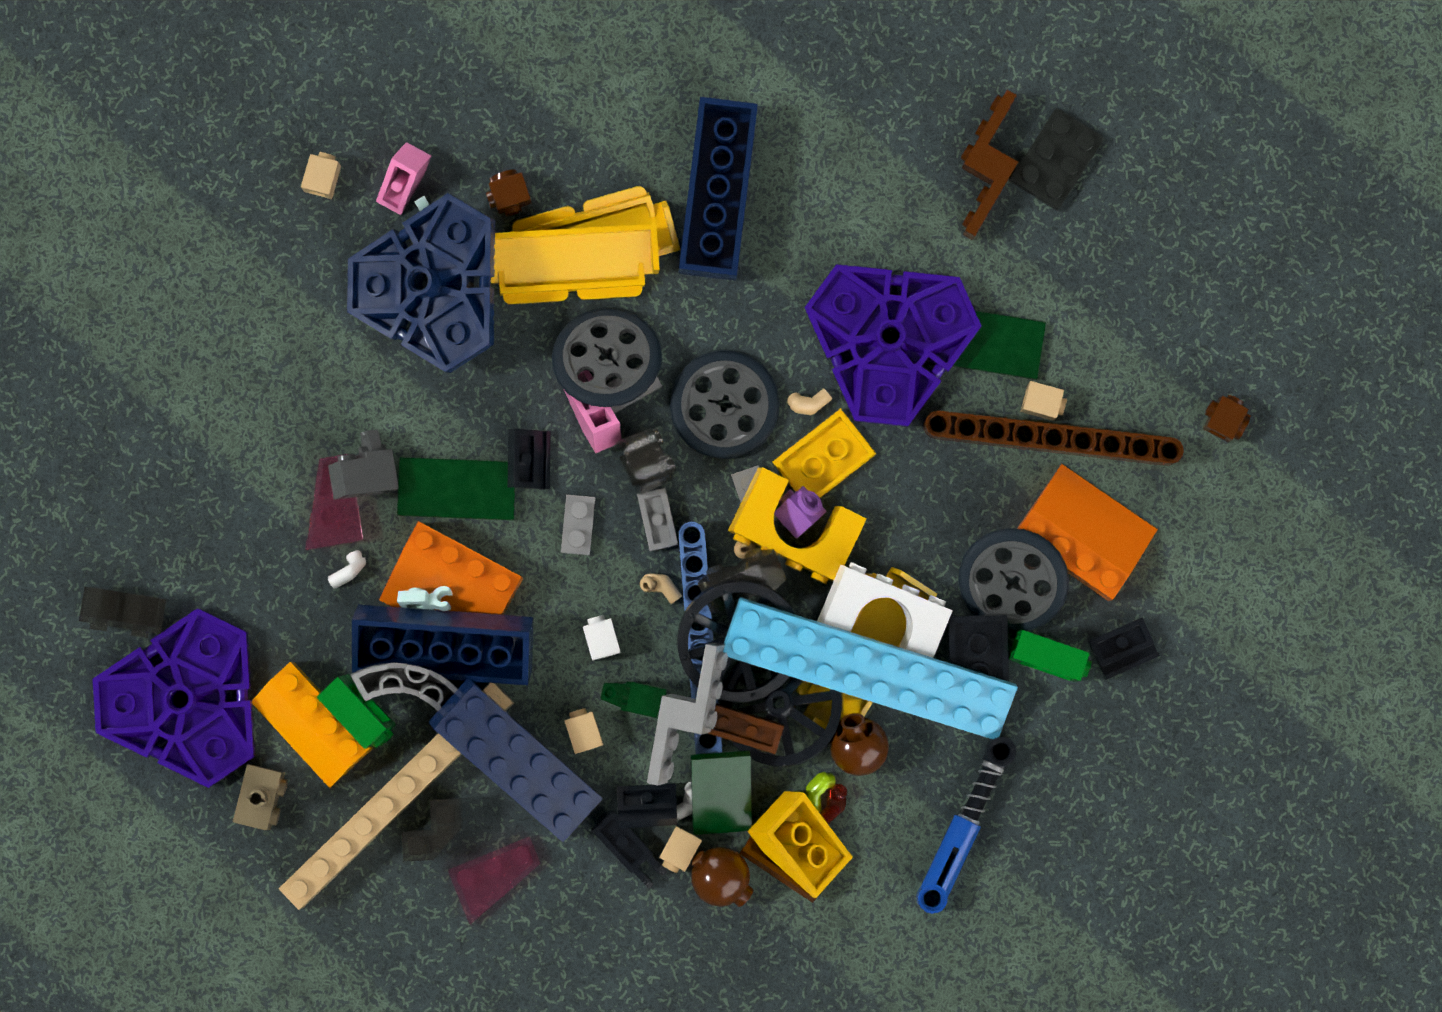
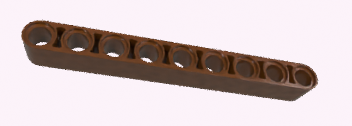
M934 411L929 414L924 422L926 435L937 440L1170 466L1178 462L1184 453L1183 445L1178 439L1164 436L948 411ZM933 418L942 419L945 423L944 431L934 432L930 427V420ZM962 421H968L973 425L974 432L972 435L965 436L960 433L959 424ZM995 424L1001 427L1003 434L1000 439H993L989 436L988 427ZM1019 428H1026L1030 431L1031 440L1024 443L1018 439L1017 430ZM1054 431L1059 435V445L1052 446L1047 443V432ZM1082 434L1088 438L1089 445L1087 449H1080L1076 446V435ZM1106 438H1112L1117 442L1118 448L1116 452L1111 453L1105 449L1104 440ZM1135 441L1145 444L1147 451L1144 456L1134 453L1133 444ZM1168 444L1174 448L1175 456L1173 459H1167L1163 456V445Z

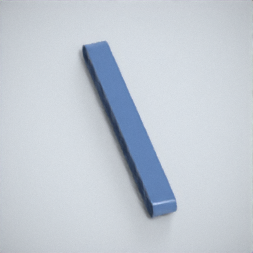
M696 522L685 523L679 530L684 611L692 602L688 597L690 588L700 586L704 591L709 588L705 532L703 527ZM687 529H697L700 532L699 541L693 544L686 542L683 535ZM698 557L702 561L703 567L699 572L692 573L687 570L686 562L689 558ZM709 602L699 613L712 619L711 604ZM691 627L688 637V650L698 644H706L713 641L712 630L705 628L702 631H695ZM691 659L695 668L701 673L703 660ZM690 680L691 698L696 699L698 688ZM694 733L696 754L722 752L721 737L716 736L715 746L706 749L699 742L701 735Z

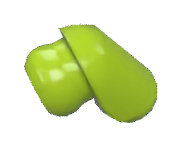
M818 773L806 786V796L818 812L822 811L821 795L828 788L835 786L836 779L832 773Z

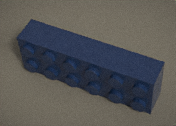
M700 97L679 274L737 280L758 104Z
M358 604L352 618V673L378 664L407 663L427 668L447 680L466 681L469 678L473 682L528 685L532 672L534 617Z
M469 678L429 721V724L438 734L562 842L571 835L603 799L596 790Z

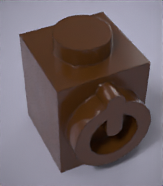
M511 169L489 178L491 191L486 192L490 208H497L499 214L505 213L506 217L513 216L522 212L521 207L532 204L522 172L517 173L515 169Z
M1221 396L1217 401L1212 400L1207 407L1204 415L1208 416V419L1203 429L1226 442L1232 441L1233 438L1239 440L1250 421L1251 415L1247 414L1249 409L1242 406L1244 402L1235 396Z

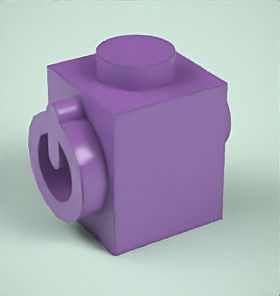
M802 486L795 493L790 489L780 498L779 503L781 506L775 511L774 515L797 539L827 511L823 508L818 495Z

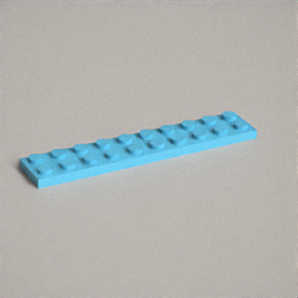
M741 597L724 641L723 652L727 653L729 658L990 739L1000 736L1018 688L1016 684Z

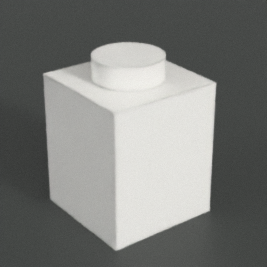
M604 615L588 619V625L583 626L592 661L620 654L621 651L612 619L605 620Z

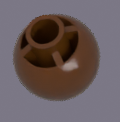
M858 713L849 714L842 719L840 727L830 743V752L835 764L842 771L854 776H865L877 771L885 762L889 751L888 738L883 728L875 721L865 718Z
M716 847L706 852H699L693 859L691 872L692 886L696 894L704 902L719 907L734 903L741 907L752 896L754 889L748 885L750 881L749 867L745 859L738 852L725 847Z

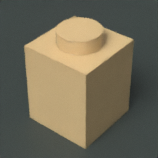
M319 152L318 156L310 154L301 184L304 192L332 199L341 169L340 163L335 161L336 157L323 152Z
M1030 381L1026 388L1020 412L1054 421L1058 415L1062 416L1065 410L1067 399L1062 398L1064 390Z
M586 708L569 713L570 719L564 721L575 754L604 745L593 711L587 713Z
M676 826L659 857L664 860L662 866L675 873H678L679 869L685 872L702 839Z

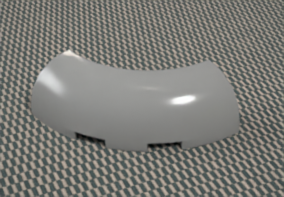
M407 663L378 664L350 674L365 701L385 694L407 693L419 697L439 711L458 690L450 681L438 673Z

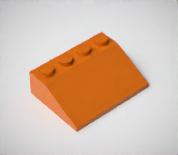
M1063 464L1057 469L1017 528L1039 534L1051 542L1065 561L1068 574L1107 601L1115 598L1158 530Z
M418 521L402 550L379 600L391 607H401L397 603L398 591L422 588L431 594L436 588L447 586L452 590L453 595L442 597L441 602L446 601L451 605V610L448 611L504 615L523 577Z

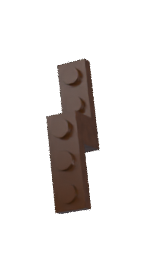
M1006 90L1003 97L1000 95L996 96L989 108L994 113L989 121L982 120L975 132L979 136L974 146L968 144L960 158L965 161L962 166L963 170L991 185L990 188L987 186L983 187L976 201L981 203L975 213L970 210L962 223V226L966 227L963 235L971 240L976 236L1018 164V161L989 145L1017 96L1009 90Z

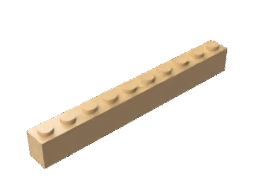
M490 683L483 690L505 711L514 704L496 683ZM437 734L309 858L279 890L298 910L303 909L432 784L461 753L440 734Z

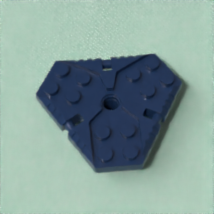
M447 193L404 221L402 224L405 228L398 232L392 229L348 258L347 312L390 339H400L403 347L444 372L451 373L494 345V288H491V278L495 277V220L454 195ZM411 239L413 245L408 247L405 241ZM427 276L428 284L423 289L422 283L424 278ZM474 278H479V287L474 288ZM410 321L412 324L409 330L407 331L405 328L408 322Z

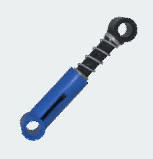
M997 737L989 740L986 744L985 754L982 758L984 760L982 763L983 769L978 771L980 775L977 781L973 783L974 788L971 794L967 795L968 801L965 806L961 807L962 813L958 814V816L954 815L924 881L917 891V903L927 913H938L945 908L951 890L981 827L978 826V819L981 812H985L984 806L987 800L991 799L989 795L992 789L997 787L995 784L996 780L1015 759L1016 746L1008 738ZM998 743H1003L1008 750L1007 756L1002 760L996 759L993 755V748ZM948 858H952L940 885H938L937 882ZM929 890H936L939 894V901L934 906H927L924 902V895Z

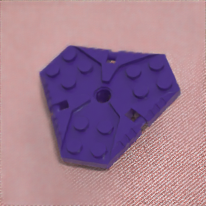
M836 264L805 306V311L827 360L830 359L834 366L832 372L856 422L908 427L941 383V376L945 371L949 372L981 328V323L960 277L906 271L903 272V275L892 274V270ZM890 286L902 287L901 296L890 295ZM887 329H895L899 333L898 341L893 344L886 343L882 337L883 332ZM850 350L854 360L844 363L841 354ZM927 359L936 364L931 372L922 367Z
M197 608L150 640L152 642L151 645L145 649L143 647L137 648L93 678L95 731L97 734L146 758L152 756L158 759V764L210 788L255 758L252 700H248V689H251L248 632ZM159 653L164 661L155 666L151 658ZM228 690H236L237 701L227 702ZM179 691H184L188 695V703L183 708H179L174 702V697ZM159 737L168 740L164 749L156 745Z

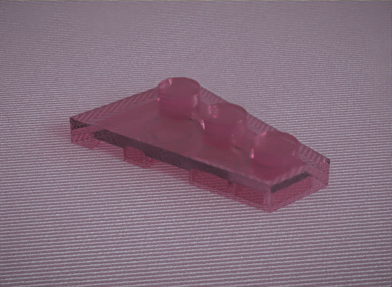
M342 455L319 459L313 508L309 522L310 527L305 547L306 551L364 541L357 497L338 500L333 498L328 465L337 462L338 457Z
M530 836L448 870L469 924H472L541 864Z

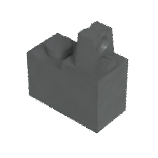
M378 429L360 433L362 447H359V455H342L338 457L337 462L328 465L334 500L385 494L399 489L392 449H386L385 444H381Z

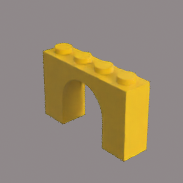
M763 467L757 468L728 529L729 532L735 534L733 540L749 546L750 542L761 547L760 553L772 559H775L776 555L786 559V566L801 572L802 568L813 572L811 578L823 584H827L828 580L833 582L840 564L845 566L867 518L842 506H835L821 536L813 544L804 548L791 547L780 539L774 527L775 509L789 480Z

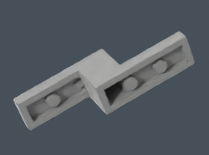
M710 643L705 645L696 699L676 694L662 696L647 783L658 786L668 783V780L671 779L674 771V763L671 762L673 750H676L679 742V734L676 733L677 729L702 735L710 733L711 729L715 727L717 722L716 700L720 698L723 688L720 677L728 660L727 653L723 652L724 644Z

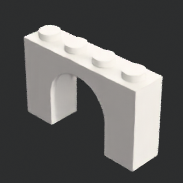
M850 563L848 568L840 564L817 622L851 632L860 610L867 603L877 598H892L901 606L906 617V630L899 647L933 658L953 611L944 607L946 601L932 595L926 600L918 596L920 591L904 584L902 589L892 586L893 579L877 573L876 578L865 575L867 569Z

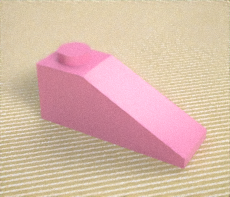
M588 370L582 371L578 375V379L582 382H589L593 379ZM565 391L581 429L595 453L622 442L620 422L611 407H597L576 400Z

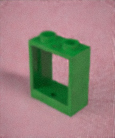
M1025 630L1016 632L1008 656L1010 661L1072 682L1081 681V678L1087 677L1092 661L1088 660L1089 652Z
M350 674L338 676L317 696L319 701L364 749L372 746L375 748L382 746L394 735L391 730L396 726L395 722L372 698L367 701L363 699Z

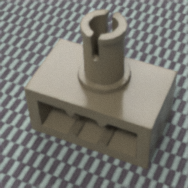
M248 764L233 823L262 830H271L272 825L276 826L281 812L280 808H276L279 796L284 797L288 785V780L284 779L285 772Z

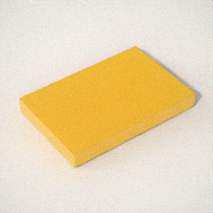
M840 408L772 461V463L782 476L789 480L788 483L795 492L804 486L808 491L814 492L821 498L874 457L876 452Z

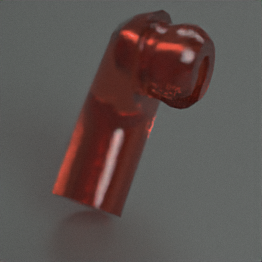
M842 784L834 785L827 793L826 807L820 812L827 824H830L845 810L847 789Z

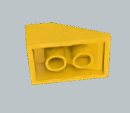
M784 791L747 831L761 850L813 898H817L853 858L804 792Z

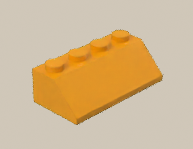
M289 662L264 686L252 700V704L324 783L331 788L365 757L373 747L364 749L319 701L317 696L321 693L320 689L295 662Z

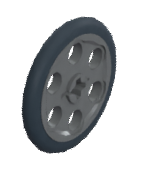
M615 308L594 309L573 319L560 332L552 353L553 372L561 387L576 400L597 407L620 406L635 400L645 393L655 381L662 360L660 342L649 324L634 313ZM597 327H604L608 331L602 338H596L591 333ZM624 333H632L636 337L631 344H623L619 339ZM578 345L584 346L587 352L581 357H575L571 354L572 348ZM601 354L606 356L612 354V360L604 359L602 361ZM632 358H639L643 361V364L638 369H631L627 366V362ZM588 370L593 372L594 377L589 382H582L578 379V375L582 371ZM611 377H619L622 380V384L617 388L608 387L606 382Z
M719 350L708 352L695 358L681 371L671 391L670 411L672 422L678 434L688 446L698 453L711 458L733 459L755 451L771 435L779 417V394L771 374L760 362L738 351ZM729 368L737 370L740 375L738 382L727 384L723 380L725 370ZM701 377L708 378L712 383L710 391L707 393L698 392L695 388L697 379ZM756 388L761 393L759 402L750 404L745 400L744 393L747 389ZM724 397H728L729 403L742 409L733 407L727 408L726 412H721V406L708 402V400L717 402L722 401ZM695 405L702 406L706 412L704 419L693 421L689 417L691 407ZM749 416L754 420L755 427L753 430L743 432L739 429L738 421L741 417ZM715 425L724 426L727 430L726 438L721 441L714 440L710 435L711 428Z
M1007 528L988 533L970 546L963 556L959 568L958 584L967 608L974 615L1007 614L1008 632L1031 631L1048 623L1061 610L1069 591V575L1065 561L1051 542L1039 534L1024 529ZM997 549H1009L1012 553V558L1008 561L998 559L996 556ZM1028 554L1038 555L1041 559L1040 565L1037 567L1028 566L1024 560L1025 556ZM981 568H987L992 572L993 578L989 581H982L978 578L977 571ZM1009 577H1019L1018 584H1008ZM1039 580H1045L1050 584L1051 589L1047 593H1039L1035 590L1034 584ZM996 594L1002 598L1003 603L999 607H992L987 603L986 598L989 595ZM1020 600H1025L1030 603L1032 609L1028 613H1020L1015 608V604Z

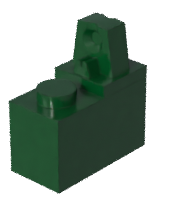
M628 681L626 684L604 683L601 700L621 707V711L658 719L661 698L663 695H667V690Z

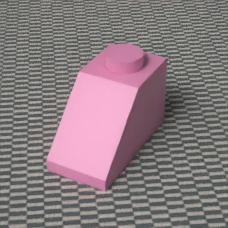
M406 142L391 159L376 202L402 215L425 174L431 155Z

